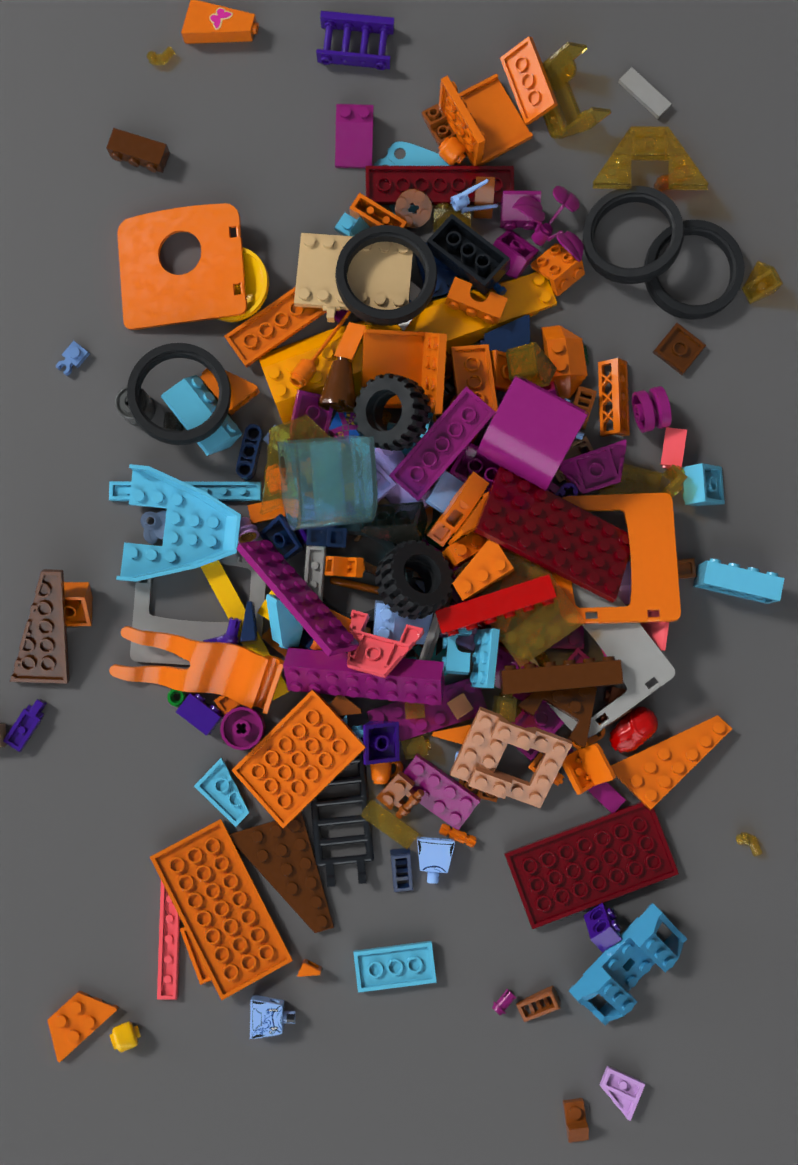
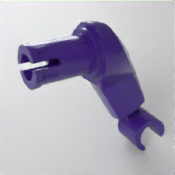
M230 617L227 631L224 635L206 639L203 642H223L237 645L240 640L238 632L242 620Z

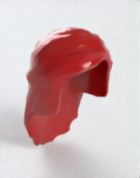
M638 707L623 716L616 727L610 732L611 737L609 741L611 742V747L620 753L636 750L652 737L658 728V719L654 712L646 707Z

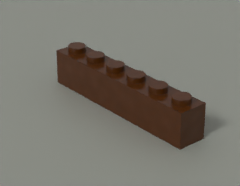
M615 656L603 657V661H595V658H585L583 663H575V660H564L561 665H556L555 661L543 662L544 666L536 667V663L524 664V668L516 669V665L504 666V670H499L501 692L503 695L623 684L621 660L615 659Z

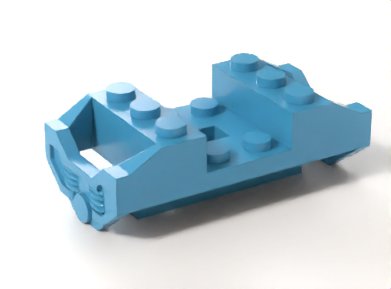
M653 903L649 904L647 910L639 918L637 917L621 934L622 940L607 949L584 972L583 977L569 989L573 997L582 1006L584 1005L605 1026L609 1021L624 1017L633 1009L637 1000L628 991L638 983L645 973L650 971L655 963L665 973L675 965V962L680 957L683 944L687 940ZM662 923L672 932L664 942L656 935ZM598 994L607 1001L600 1010L590 1001L591 998Z

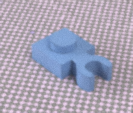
M73 341L62 353L65 359L59 361L56 364V368L60 370L63 366H66V370L63 373L68 376L72 372V366L74 365L79 368L90 354Z

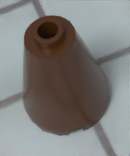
M338 357L337 360L332 362L318 400V406L328 411L332 408L336 409V412L339 413L354 412V407L357 405L355 402L356 395L352 363L349 362L348 358Z

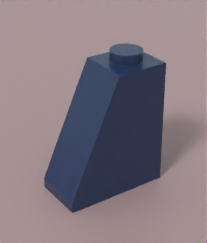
M525 315L485 333L483 340H480V345L489 344L490 351L498 350L521 357H529L530 315Z

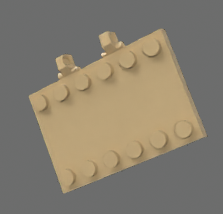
M301 233L294 306L323 308V311H327V322L335 323L334 315H336V311L349 310L339 295L335 273L340 252L353 236ZM377 242L360 250L352 259L347 272L348 283L354 295L364 304L381 310L397 309L409 304L413 251L394 242ZM365 321V325H373Z

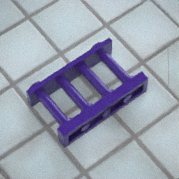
M321 11V28H325L323 50H316L318 63L324 65L339 64L370 67L378 70L390 69V56H385L387 35H394L393 17ZM334 29L344 30L342 51L331 50ZM352 31L362 32L360 53L349 52ZM369 33L380 34L378 55L367 54Z

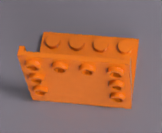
M497 73L459 94L455 82H451L448 75L441 79L439 107L446 115L447 123L456 134V138L465 145V154L472 166H482L532 139V132L528 130L499 81Z
M364 329L361 388L363 386L366 387V383L370 379L375 380V377L380 374H397L414 380L419 386H422L425 390L424 394L428 395L429 402L427 405L431 406V413L442 414L447 334ZM395 395L390 398L384 408L402 409L399 397Z

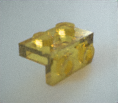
M438 203V206H434L433 232L451 214L471 227V211L462 214L460 210L455 211L453 207H449L448 203Z
M671 465L662 473L670 483L661 493H668L672 498L682 490L683 486L681 484L687 478L685 471L680 466Z

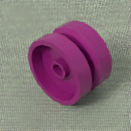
M662 386L650 388L648 393L645 390H640L632 394L633 414L640 432L653 431L655 426L658 429H662L671 425V407L666 391Z
M238 707L230 710L225 714L220 726L222 739L228 746L236 750H246L255 747L263 739L266 731L264 717L259 711L249 707ZM244 724L246 725V732L241 730V726Z

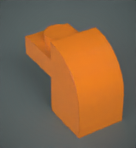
M325 556L324 575L363 578L365 571L364 558Z

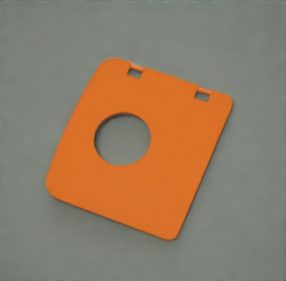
M223 203L179 207L127 218L120 224L117 235L123 322L126 328L138 330L240 316L246 313L247 297L245 291L241 219L239 212L234 206ZM230 228H236L237 237L231 238ZM187 232L199 240L201 245L200 260L196 267L186 274H171L161 264V247L171 235ZM235 285H240L241 294L235 295Z

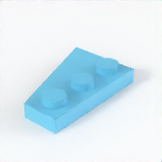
M221 757L194 787L236 827L250 813V810Z

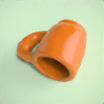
M395 761L370 764L371 778L374 784H388L390 778H393L400 770L403 771V763ZM391 764H395L396 770L391 775Z

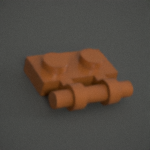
M400 770L379 792L376 799L390 810L396 806L399 809L396 812V817L401 819L403 816H407L411 812V808L421 801L424 791L422 789L414 791L412 787L415 782ZM405 795L409 798L407 802L402 800Z

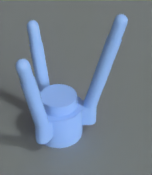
M486 179L462 193L452 196L450 200L455 211L460 210L463 214L468 211L497 208V204L467 207L470 204L468 194L487 184L489 180Z

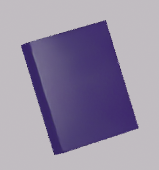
M369 721L363 725V744L366 747L363 750L364 765L400 761L399 722Z

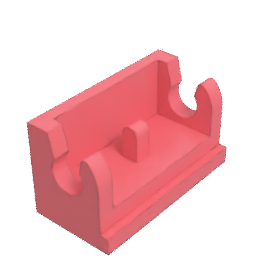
M666 427L660 464L662 468L681 471L687 429Z

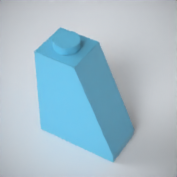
M267 594L266 601L272 640L284 649L299 647L303 632L302 625L276 595Z

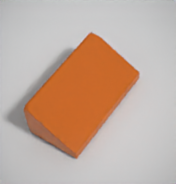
M349 322L334 357H345L352 363L363 339L364 329H367V326Z

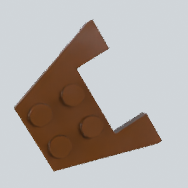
M597 687L533 692L517 708L530 716H534L543 700L577 721L568 739L581 748H585Z

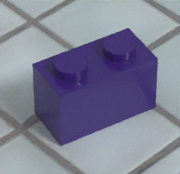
M190 693L176 713L206 736L210 735L223 718L220 714L221 710L213 704L209 706L205 703L206 699L199 693Z

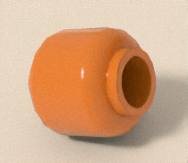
M454 136L451 138L446 137L438 147L440 150L439 156L450 166L456 163L459 165L466 157L464 154L466 150L465 145Z

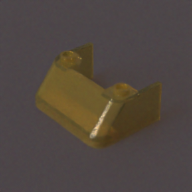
M566 42L542 63L558 103L556 107L543 115L552 138L562 139L590 130L611 114L610 109L591 107L580 113L569 85V81L574 78L577 71L574 60L588 49L586 45Z

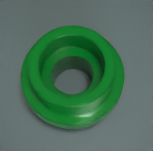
M171 689L167 695L168 702L175 707H179L187 698L186 692ZM177 693L181 695L179 701L175 700L174 698L175 694Z

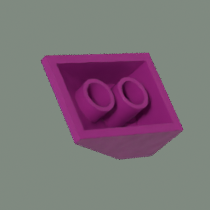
M336 104L335 168L366 169V166H372L374 105Z

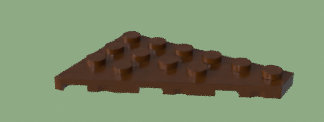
M302 812L285 828H282L274 820L229 834L239 850L314 933L334 928Z

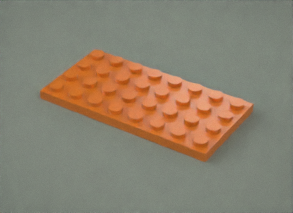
M222 819L150 856L221 1001L293 961Z

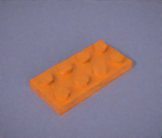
M528 36L500 57L526 125H530L558 105L532 37Z
M489 344L451 347L450 353L456 397L467 386L496 412L498 405Z

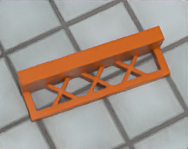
M614 358L598 362L600 436L605 437L616 434L629 436L627 361ZM611 365V372L606 376L604 366ZM610 383L612 384V390L607 395L605 387ZM610 401L613 408L608 413L606 412V405ZM609 420H612L613 430L606 431V424Z

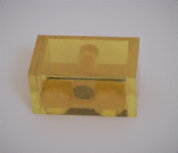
M499 693V696H494L493 712L499 713L509 722H515L517 698H513V694L503 695L502 693Z

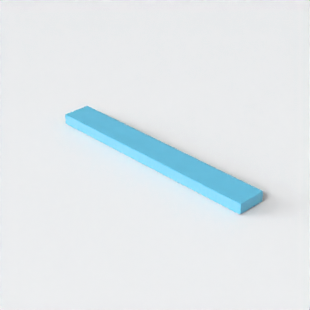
M109 481V501H129L131 481ZM185 482L205 491L219 501L262 502V482Z

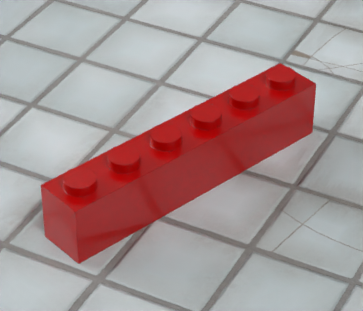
M548 574L437 610L435 613L441 633L451 637L459 634V630L464 628L470 631L478 628L477 624L483 622L488 625L497 622L496 618L502 616L505 619L516 616L515 612L520 610L526 613L535 610V606L542 604L543 607L554 604V600L558 598L551 577Z

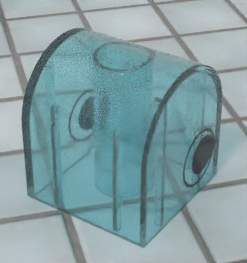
M348 435L277 441L283 505L288 524L292 530L369 523L374 520L377 511L378 488L373 436Z

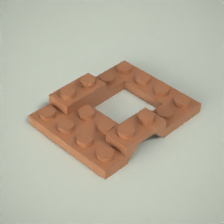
M480 707L451 768L450 776L468 782L469 787L505 799L507 796L541 808L572 746V741L536 727L523 728L510 723L499 713ZM507 744L527 751L531 748L544 753L530 782L495 770Z

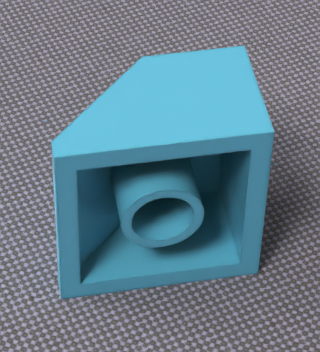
M704 463L682 467L681 479L684 487L683 499L685 505L707 506L725 504L722 467Z

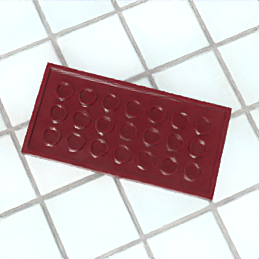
M501 466L497 470L474 532L613 603L617 598L630 556L628 533L565 499L541 489Z
M642 802L504 853L532 929L679 874L654 808L650 811Z

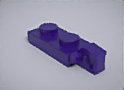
M37 699L33 706L28 705L27 708H24L3 742L21 752L43 719L44 713L42 711L47 703L42 699Z

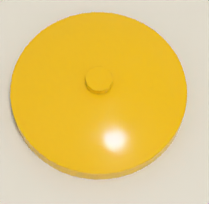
M243 247L247 311L240 316L218 318L220 321L238 322L251 317L261 308L268 295V271L262 260L247 248ZM235 285V295L241 294L240 285Z

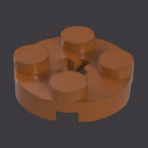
M408 189L400 194L395 204V214L407 221V227H421L431 217L432 204L430 198L424 192L418 189ZM411 203L419 206L415 214L408 211Z

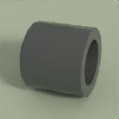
M126 386L116 395L115 407L128 423L139 426L133 418L128 405ZM141 388L140 402L146 416L152 420L155 414L154 402L144 389Z

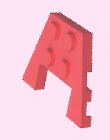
M352 609L350 633L359 643V646L356 650L348 652L347 666L354 670L386 678L423 636L424 629L406 624L400 641L363 632L369 620V614Z

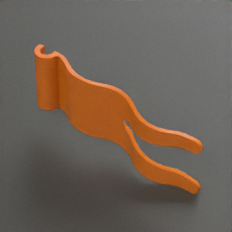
M130 626L122 628L121 636L140 645L152 646L172 652L188 660L190 667L188 669L171 666L129 667L114 664L109 669L113 677L125 681L159 684L183 692L219 694L251 709L252 707H259L263 709L262 713L268 714L283 670L284 661L271 655L262 656L246 647L231 643L196 641L175 634L143 631Z

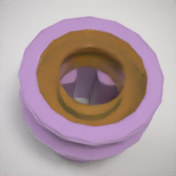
M242 517L240 520L238 544L252 542L259 537L257 526L251 524L248 517Z

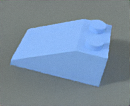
M375 601L373 635L400 641L406 624L424 629L423 636L416 644L425 643L432 623L433 613L422 619H409L408 616L404 618L399 616L398 612L394 613L391 611V607L388 604L385 605L383 601Z

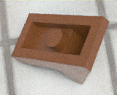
M583 1098L563 1100L568 1142L588 1140L589 1126L586 1122Z

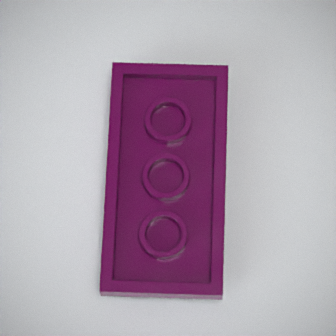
M418 753L403 772L415 782L412 787L414 791L418 789L424 791V795L419 803L456 830L461 828L481 800Z

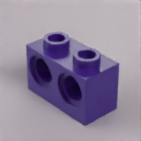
M603 902L584 915L590 939L602 953L622 940L619 932L621 927L615 920L617 915L611 907L607 908Z

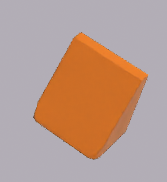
M304 959L297 977L320 975L322 966Z

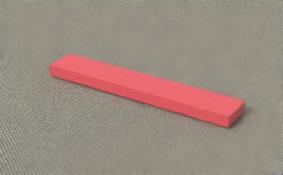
M161 881L157 999L177 1000L180 917Z

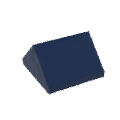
M282 514L278 515L259 532L262 539H268L277 551L284 556L286 561L304 550Z

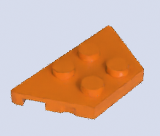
M79 990L48 1019L57 1061L60 1063L116 1012L119 1007L115 1004L105 1003L102 999L91 997L89 994Z

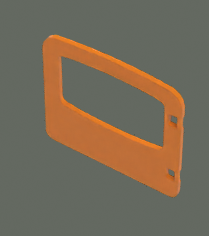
M637 493L563 497L566 501L586 511L619 510L624 513L630 547L631 597L630 604L625 607L579 608L575 604L572 582L555 574L561 617L570 624L677 621L681 616L673 499L668 493ZM648 611H659V617H648ZM597 612V619H586V613Z

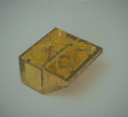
M536 342L507 349L506 351L508 373L511 382L515 376H519L540 387L550 384L557 368Z

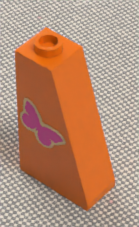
M190 0L181 34L184 43L250 42L253 41L254 34L257 35L259 23L256 22L255 14L199 0Z

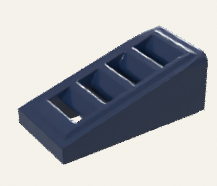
M247 601L240 638L241 642L258 640L255 606L252 601Z
M391 849L394 892L413 890L410 849ZM407 864L405 867H396V865ZM408 872V875H396V873ZM408 880L409 882L397 884V881Z

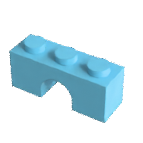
M464 628L459 630L457 635L451 637L446 635V637H443L442 649H446L445 656H442L441 662H444V673L468 675L470 673L471 653L459 651L456 647V639L461 636L470 637L472 630L467 631Z

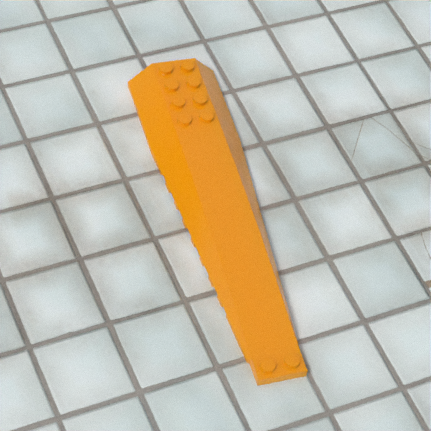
M534 272L499 283L501 287L504 286L507 291L503 296L508 298L497 325L488 324L479 317H470L462 310H453L445 304L446 298L429 302L427 307L412 320L405 331L447 334L446 350L451 354V347L473 345L483 339L485 333L525 315L533 317L540 311L556 306L557 301L548 279L538 272ZM477 289L470 291L472 299L478 302L485 301L490 293L489 291L484 296ZM359 321L356 324L365 325V321ZM347 325L339 328L314 361L317 372L308 384L302 388H298L291 383L289 379L291 372L301 359L311 360L334 329L270 351L259 359L284 426L291 423L297 389L321 395L332 362L337 360L334 354ZM365 325L367 329L402 331L398 325ZM363 339L352 362L356 398L361 394L359 391L361 390Z

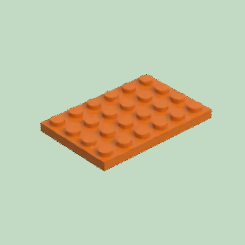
M312 689L231 771L282 828H285L366 747L363 741L329 704Z

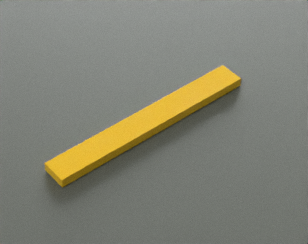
M219 560L201 566L228 619L233 617L242 620L238 632L240 639L245 615V607ZM258 631L257 641L241 642L243 647L259 655H270ZM282 675L280 676L273 701L290 692Z

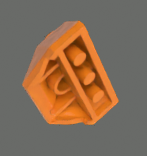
M560 325L541 327L548 381L555 382L559 396L562 399H570L588 375L582 338Z

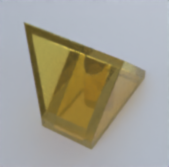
M757 261L742 290L749 304H752L774 294L783 285V282L775 267Z

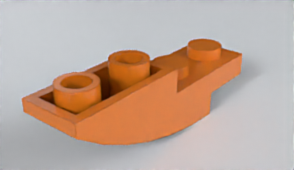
M473 471L451 499L449 506L429 530L427 536L443 547L469 516L489 485V482Z

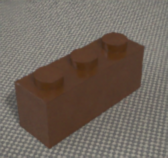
M113 128L106 147L112 159L119 162L122 160L135 167H146L151 172L158 171L163 173L170 154L167 144Z

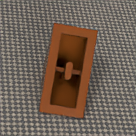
M337 695L329 705L339 716L362 713L361 709L346 696Z

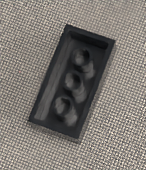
M453 214L427 240V246L434 257L465 281L472 283V286L484 296L510 269V258Z

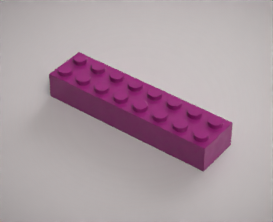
M288 648L283 668L288 691L310 692L313 689L319 694L442 705L445 689L444 662L403 658L386 678L348 668V653L328 657L324 651L298 648Z

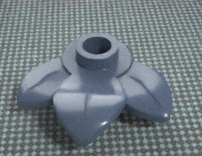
M161 510L157 513L148 511L141 516L140 523L144 528V539L151 545H154L158 538L163 540L166 510ZM148 517H152L154 519L153 524L150 525L147 523L146 520Z

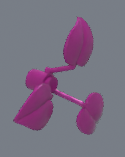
M556 186L553 189L554 198L562 205L551 220L544 224L542 222L545 219V213L542 211V205L535 198L523 196L515 202L512 207L513 209L522 212L526 217L538 223L534 229L535 232L531 236L535 244L542 246L546 241L550 242L553 238L557 237L558 242L578 262L582 260L584 246L579 237L570 231L565 233L559 231L552 235L553 228L551 224L564 207L571 212H575L580 206L578 198L572 192L562 186Z

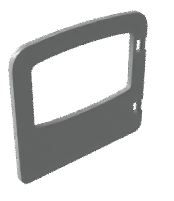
M237 551V553L219 559L222 565L247 568L251 571L249 601L254 603L257 631L262 637L264 617L257 612L265 601L266 583ZM152 578L147 579V583L136 581L133 628L143 631L175 634L202 642L203 640L226 633L229 622L187 621L151 615ZM239 640V643L237 645L243 646L241 641ZM131 641L130 657L135 662L190 665L188 660L172 652L152 646L140 645Z
M575 583L572 584L575 604L579 608L626 606L618 595L612 603ZM558 599L554 600V604L541 607L513 628L508 642V646L513 653L539 666L526 644V639L560 614ZM597 612L586 613V619H597ZM640 623L582 624L607 656H615V659L621 660L623 681L627 687L624 694L591 717L588 738L594 736L611 722L615 721L671 680L675 675L674 667ZM655 677L658 683L648 689L645 683ZM549 704L559 718L573 731L577 721ZM605 713L608 719L599 725L596 719Z

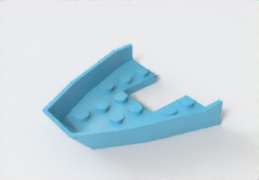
M129 465V468L133 470L129 505L167 509L162 546L124 542L121 574L116 577V580L136 582L195 569L237 553L241 520L240 513L205 491L150 466Z

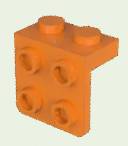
M558 243L551 246L531 263L533 270L550 281L552 291L557 297L585 275L582 260L578 262Z
M598 743L572 751L567 754L562 764L577 795L584 793L595 785L612 781L616 778L613 768L610 766L603 749Z

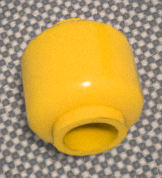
M129 1021L114 1027L112 1034H110L114 1050L118 1049L119 1052L136 1047L138 1045L137 1038L141 1037L138 1026L133 1027V1024Z

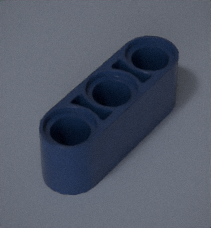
M256 424L248 425L244 431L236 465V472L244 481H249L254 477L263 443L264 434ZM255 430L259 432V435L256 438L250 437V433ZM248 449H254L255 452L252 456L245 455ZM249 467L250 472L247 475H242V468Z

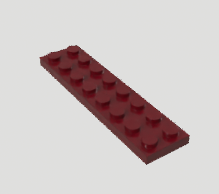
M366 166V197L379 205H395L402 192L408 189H418L428 195L432 205H452L450 198L474 186L476 176L495 177L493 204L500 205L503 191H514V166ZM475 191L468 194L470 201L468 205H474Z

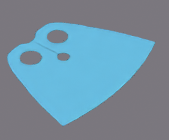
M401 141L393 143L389 147L386 157L378 159L373 165L450 166L438 153ZM396 149H404L406 156L403 159H397L394 155ZM389 205L395 214V205ZM410 205L411 207L408 211L414 213L419 209V206Z

